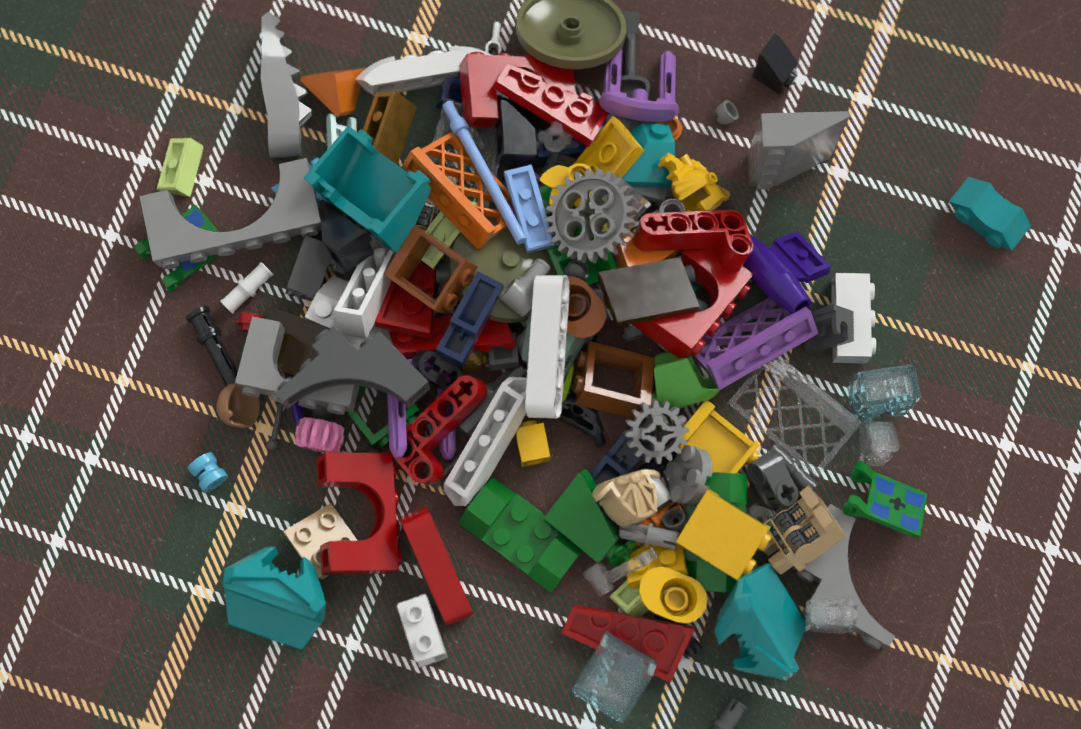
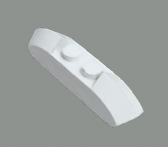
M453 46L449 47V52L433 51L428 55L419 57L408 55L401 60H395V56L370 65L355 80L366 92L375 96L376 92H402L438 86L442 84L447 76L460 80L459 64L466 54L471 52H482L484 55L491 54L472 47Z
M509 377L502 382L444 483V492L454 506H466L475 498L490 478L526 414L527 378Z

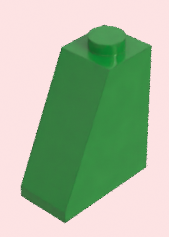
M585 469L578 473L544 519L597 563H600L605 557L610 560L614 555L613 552L619 547L617 544L620 539L619 528L606 514L602 506H599V501L594 500L592 493L596 488V484L590 472Z

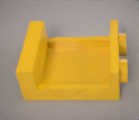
M708 400L704 401L684 425L689 428V432L682 434V437L688 441L687 444L680 443L678 447L681 450L685 445H691L707 451L712 461V472L740 474L738 472L744 464L748 465L758 458L760 453L756 450L761 443L757 440L755 442L750 440L714 411L715 405Z
M709 489L704 494L676 542L731 577L739 580L742 574H749L757 561L753 560L752 557L757 549L763 551L772 537L768 534L771 527L757 521Z

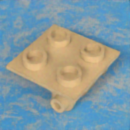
M331 503L283 531L300 557L303 558L304 556L315 565L318 578L321 580L329 575H321L320 545L328 541H358Z

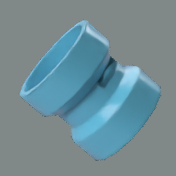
M212 452L203 454L188 466L191 475L198 478L199 486L204 493L216 489L228 479L225 470L218 467L217 459Z

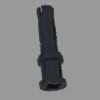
M208 306L200 307L190 312L186 316V320L188 323H192L198 335V343L205 345L225 386L235 383L238 371L220 338L222 331L219 327L215 326L210 316V308Z

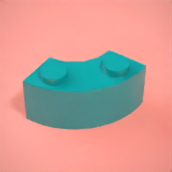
M968 177L949 200L950 205L955 210L954 216L960 222L968 224L972 229L985 237L987 243L994 248L1003 247L1012 251L1031 227L1023 209L1004 199L988 182Z

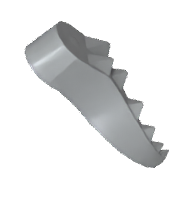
M267 12L261 17L262 52L260 80L268 116L269 157L301 156V129L312 116L311 109L299 101L307 94V90L293 83L292 80L300 71L287 64L286 59L292 54V51L280 44L284 32L275 28L280 19Z

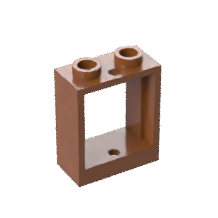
M414 225L384 275L433 310L447 315L449 311L456 307L459 296L465 286L472 282L474 272L478 266L429 232ZM430 245L459 263L437 299L409 280Z
M589 341L583 351L580 350L576 357L575 367L579 368V372L573 383V392L576 393L575 404L634 419L635 416L631 410L634 409L640 412L642 410L641 402L646 403L648 407L651 406L655 358ZM594 362L634 372L632 396L592 386Z

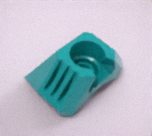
M267 547L226 567L223 588L225 591L228 624L303 650L325 618L326 602L315 565L303 556L300 560L299 576L294 573L288 575L286 570L281 572L278 567L272 564V560L278 554L276 547Z
M766 563L737 581L719 611L720 614L716 622L715 633L719 645L731 634H735L737 637L740 655L738 659H734V669L786 681L795 675L800 668L794 659V655L807 623L772 565Z

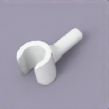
M499 22L494 23L491 41L485 46L487 53H489V49L492 47L499 49L498 54L502 53L499 43L501 26Z

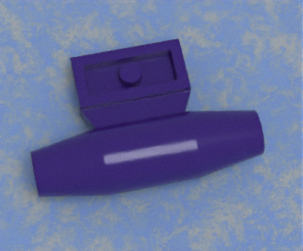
M798 231L774 240L770 248L750 234L753 249L743 267L752 272L753 276L751 279L768 298L790 314L803 307L809 309L811 300L800 282L809 283L828 275L831 265Z

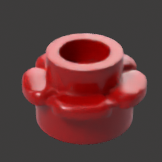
M241 312L239 320H236V324L241 325V331L248 332L252 316L263 318V316Z

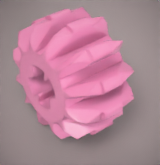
M304 417L300 419L296 427L295 443L298 447L323 453L340 452L344 441V428L339 424Z

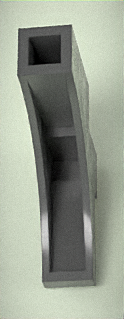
M333 326L329 331L327 329L323 330L315 338V343L312 347L318 356L315 359L311 357L306 360L300 367L301 371L293 378L285 379L278 386L277 389L279 391L275 393V396L288 409L302 398L314 392L330 387L354 385L385 392L410 408L430 389V386L420 372L380 331L375 336L372 334L365 338L360 344L361 348L357 351Z

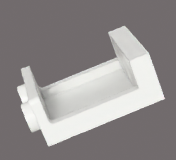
M426 594L399 603L397 608L414 660L418 662L419 667L421 668L447 659L448 656Z

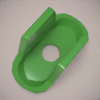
M669 351L655 355L654 376L656 391L652 393L651 401L656 399L659 406L665 400L670 403L669 410L674 406L680 409L707 401L720 392L719 388L714 385L712 378L701 375L692 356L688 359H679Z

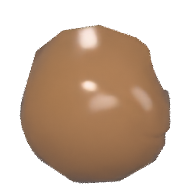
M233 383L228 384L220 392L216 408L222 422L226 425L250 428L257 421L260 412L259 397L255 398L242 394V390Z

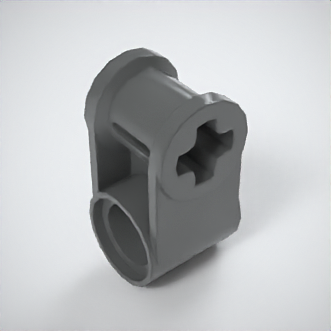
M771 450L747 465V474L765 507L776 509L781 505L791 506L797 501V486L794 484L786 468L784 459L778 452Z

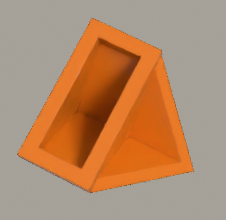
M365 68L317 73L302 76L300 81L337 117L353 114L356 109L361 85L355 79Z

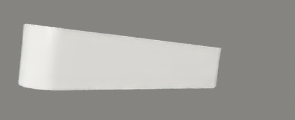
M566 275L536 276L534 280L525 401L526 414L529 418H559L561 415L569 306V280Z

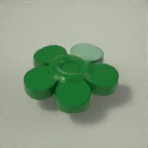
M629 541L624 546H619L613 552L614 555L608 561L611 566L615 564L619 566L624 564L625 561L629 564L632 561L630 554L638 549L636 547L637 543Z

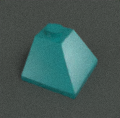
M659 123L641 124L631 130L630 133L645 151L622 177V180L625 181L624 186L671 187L673 182L666 178L669 175V170L665 166L658 167L660 158L667 153L675 156V141L670 126Z

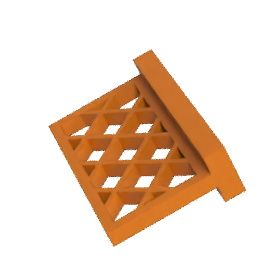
M450 132L422 149L416 147L411 150L401 168L406 172L410 170L413 173L419 170L431 180L428 184L431 187L428 198L479 250L487 244L489 239L508 227L497 207L496 210L484 208L483 200L494 201L489 193L483 192L484 183L477 170L476 174L464 172V164L472 166L475 170L476 168L461 140L453 132ZM450 143L457 150V154L446 152L444 145ZM428 156L439 158V165L434 164ZM445 160L457 162L458 170L445 167ZM493 175L508 205L513 209L508 189ZM447 176L458 178V185H454ZM464 180L476 182L477 190L464 187ZM466 196L477 198V206L473 205ZM485 216L496 218L497 225L494 227Z

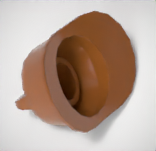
M569 276L567 332L573 337L588 338L598 333L604 326L607 317L606 307L587 283L580 278Z

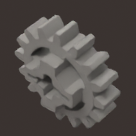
M652 399L650 407L646 403L641 402L642 410L638 412L632 409L631 412L635 416L634 419H626L625 421L631 426V429L624 431V435L632 438L626 443L629 448L636 447L633 452L636 457L644 453L643 460L647 463L654 457L655 462L661 464L663 456L667 460L672 461L671 453L675 451L681 454L682 451L678 445L680 443L687 444L688 442L682 437V434L689 432V428L681 425L687 420L686 417L683 415L676 416L680 410L676 406L669 410L670 403L664 400L661 406H659L658 401ZM662 413L667 414L674 424H666ZM648 415L647 421L640 425L641 421ZM656 425L662 429V432L657 433V438L650 434L651 431L656 429ZM670 438H673L671 443L665 447L667 441ZM639 439L648 440L651 450L644 448Z

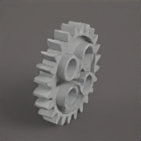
M587 168L585 177L576 171L574 181L568 177L565 178L567 184L565 188L559 185L556 186L560 192L559 196H550L555 204L554 206L546 207L548 211L552 212V216L545 218V221L553 226L546 231L551 235H555L551 242L556 246L560 245L558 250L563 254L567 253V257L572 260L577 257L580 262L585 263L588 258L589 261L596 263L599 255L606 261L608 260V251L617 255L618 250L616 246L618 244L624 247L627 246L623 239L624 236L633 237L634 235L628 228L629 226L637 225V222L631 219V216L638 214V210L630 207L637 200L633 196H628L632 189L627 185L624 186L625 181L620 177L615 179L616 175L610 171L605 175V172L598 168L594 174L592 170ZM609 194L608 202L601 206L602 197ZM581 198L580 206L573 209L574 202ZM610 222L609 230L602 234L603 225ZM582 226L581 234L574 238L575 230Z

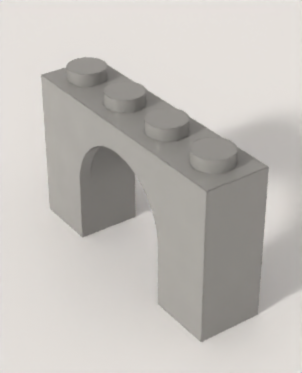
M252 316L235 384L242 390V394L258 398L260 394L271 396V400L281 403L275 396V393L279 391L277 389L278 386L285 380L278 371V357L285 333L281 322ZM343 335L357 351L361 348L360 344L364 338ZM347 385L326 388L298 401V405L309 409H316V405L327 407V411L339 415H344L345 411L353 413L359 386Z

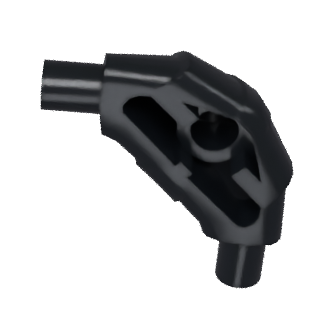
M568 393L566 399L562 402L559 418L572 427L581 430L585 435L592 436L596 447L605 445L604 428L598 414L599 411L575 404L576 395Z

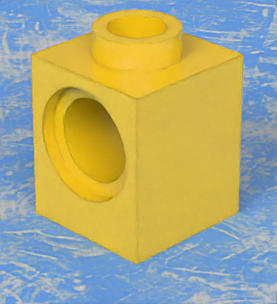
M535 420L521 423L515 433L521 466L526 467L550 462V452L544 423L537 424Z

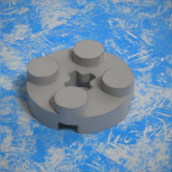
M685 445L681 449L682 453L677 454L674 461H670L667 464L665 476L669 478L670 497L673 502L696 505L701 501L709 486L704 485L706 477H712V461L707 451L695 446Z

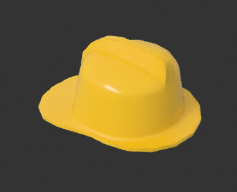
M651 568L643 575L640 581L639 593L641 601L646 608L672 621L679 623L694 622L703 615L707 607V595L703 586L692 577L670 568Z

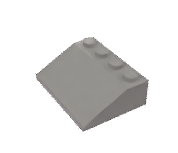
M849 111L761 113L747 154L749 187L757 186V189L760 190L771 189L773 186H778L830 159L850 117Z

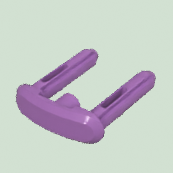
M622 49L614 58L605 63L604 93L599 98V104L604 111L622 118L647 122H666L678 115L679 106L675 102L676 57L671 51H665L660 57L659 98H657L656 102L648 101V93L644 89L634 90L631 98L626 97L627 93L621 92ZM611 76H614V85L611 84ZM666 84H668V93L666 92Z
M424 359L425 368L433 369L434 366L427 362L428 359ZM442 372L441 375L447 379V383H450L449 373ZM437 388V398L444 392V390ZM388 394L389 449L395 458H401L407 449L406 408L404 403ZM452 403L446 407L447 417L451 416L454 411ZM456 428L439 443V451L445 460L453 459L456 453Z

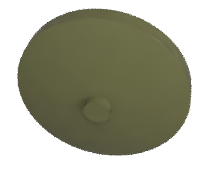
M526 0L517 14L516 34L522 47L539 61L559 68L586 69L602 65L620 52L625 42L626 20L621 10L611 0Z
M485 216L494 227L497 225L496 218ZM508 228L489 239L487 244L479 250L460 233L452 248L478 266L474 272V277L477 272H480L504 284L501 294L512 280L523 277L537 259L545 261L551 269L546 275H557L546 249L527 254L524 243L516 244ZM451 258L449 261L450 278L459 263ZM470 284L468 286H465V288L461 292L459 296L461 300L464 297L466 291L468 290ZM498 298L489 320L502 323L526 321L529 314L532 315V308L526 315L521 317Z

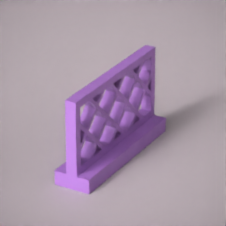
M767 298L721 324L712 338L707 335L703 340L706 342L705 346H709L708 350H701L696 357L693 354L691 356L712 377L714 385L721 390L817 335L818 331L811 311L803 307L790 314L782 307L781 309H770L777 305V303ZM777 317L774 322H765L766 318ZM756 318H758L757 322H754V323H746L747 321H749V320H751V319H756ZM752 331L751 335L740 336L742 332ZM728 332H734L732 336L722 337V335ZM718 345H728L727 349L716 350Z

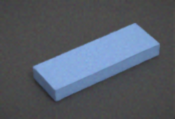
M532 165L504 171V178L516 219L527 238L524 242L526 253L554 247L555 244L551 242L553 235L546 231L550 228V225L545 221L547 215Z

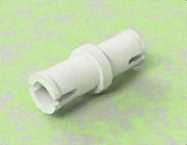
M260 262L244 279L240 278L237 281L238 285L220 302L233 314L250 296L253 298L256 295L255 291L274 274Z

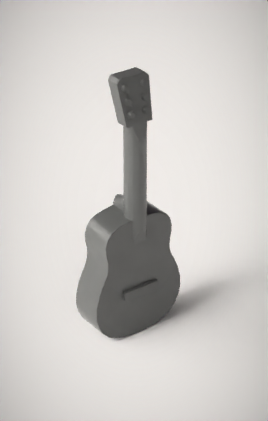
M624 11L623 15L626 20L625 76H621V92L627 93L626 97L631 98L634 90L644 89L647 91L648 101H650L649 81L644 77L636 76V37H638L640 13ZM610 113L604 121L606 125L614 116L622 122L629 132L641 124H655V122L622 118Z

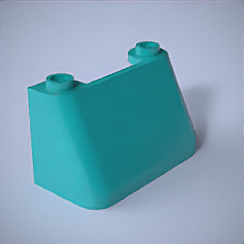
M347 126L305 175L304 179L330 205H335L343 215L351 217L360 228L364 227L372 237L397 254L420 216L431 191V187L428 185L431 180L419 170L415 173L410 170L406 172L377 151L371 145L373 139L365 131L360 129L356 132Z

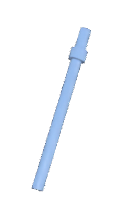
M452 101L444 103L442 107L451 122L449 125L455 136L460 138L516 244L524 243L527 238L469 133V125L464 117H460Z

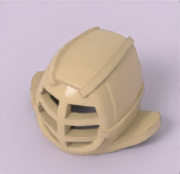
M647 469L634 471L598 484L592 496L595 501H599V506H602L606 514L617 525L626 527L637 524L653 516L658 510L656 486L651 479H660V474L655 470Z

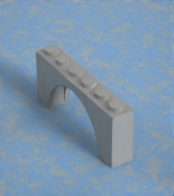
M307 158L279 164L280 182L273 203L257 221L235 231L212 232L192 225L181 216L176 207L174 197L168 190L139 196L152 261L158 267L172 269L178 267L179 263L189 260L191 263H198L207 260V256L218 254V256H229L234 254L235 250L241 248L255 250L261 248L263 243L274 241V243L279 244L290 241V237L293 236L311 237L317 235L318 231L321 230L320 207L316 190L304 179L305 175L311 170Z

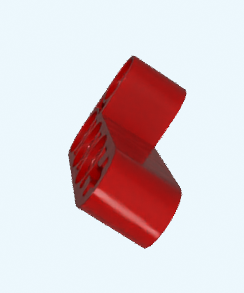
M734 210L645 214L642 216L632 237L634 245L642 251L716 248L720 263L730 271L740 270L753 249V243L745 219L739 212Z
M468 375L459 377L406 428L407 444L411 443L412 452L408 457L404 453L403 457H394V459L413 481L426 485H435L440 482L444 473L443 467L431 451L485 400L488 391L486 384L482 380ZM452 403L454 411L451 416L447 417L446 407ZM431 423L433 426V431L431 435L427 437L425 434V428L428 424ZM428 464L430 474L424 478L422 470Z
M427 506L399 517L446 626L473 615L471 606Z

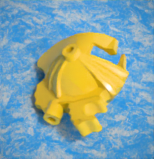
M670 153L660 158L658 167L665 166L669 170V175L666 178L673 182L671 184L672 195L674 199L682 202L685 212L712 211L730 197L728 190L716 184L718 181L717 176L713 172L709 173L706 167L701 165L699 161L691 160L687 154L680 159Z

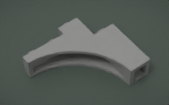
M829 504L827 508L847 536L815 560L805 564L807 567L802 571L797 572L796 575L808 583L817 582L801 614L806 616L805 621L817 629H821L822 626L828 628L835 620L838 622V628L849 634L858 633L864 637L863 642L876 650H879L880 647L883 649L890 647L895 636L885 630L867 612L851 580L848 565V544L856 518L845 515L842 510Z

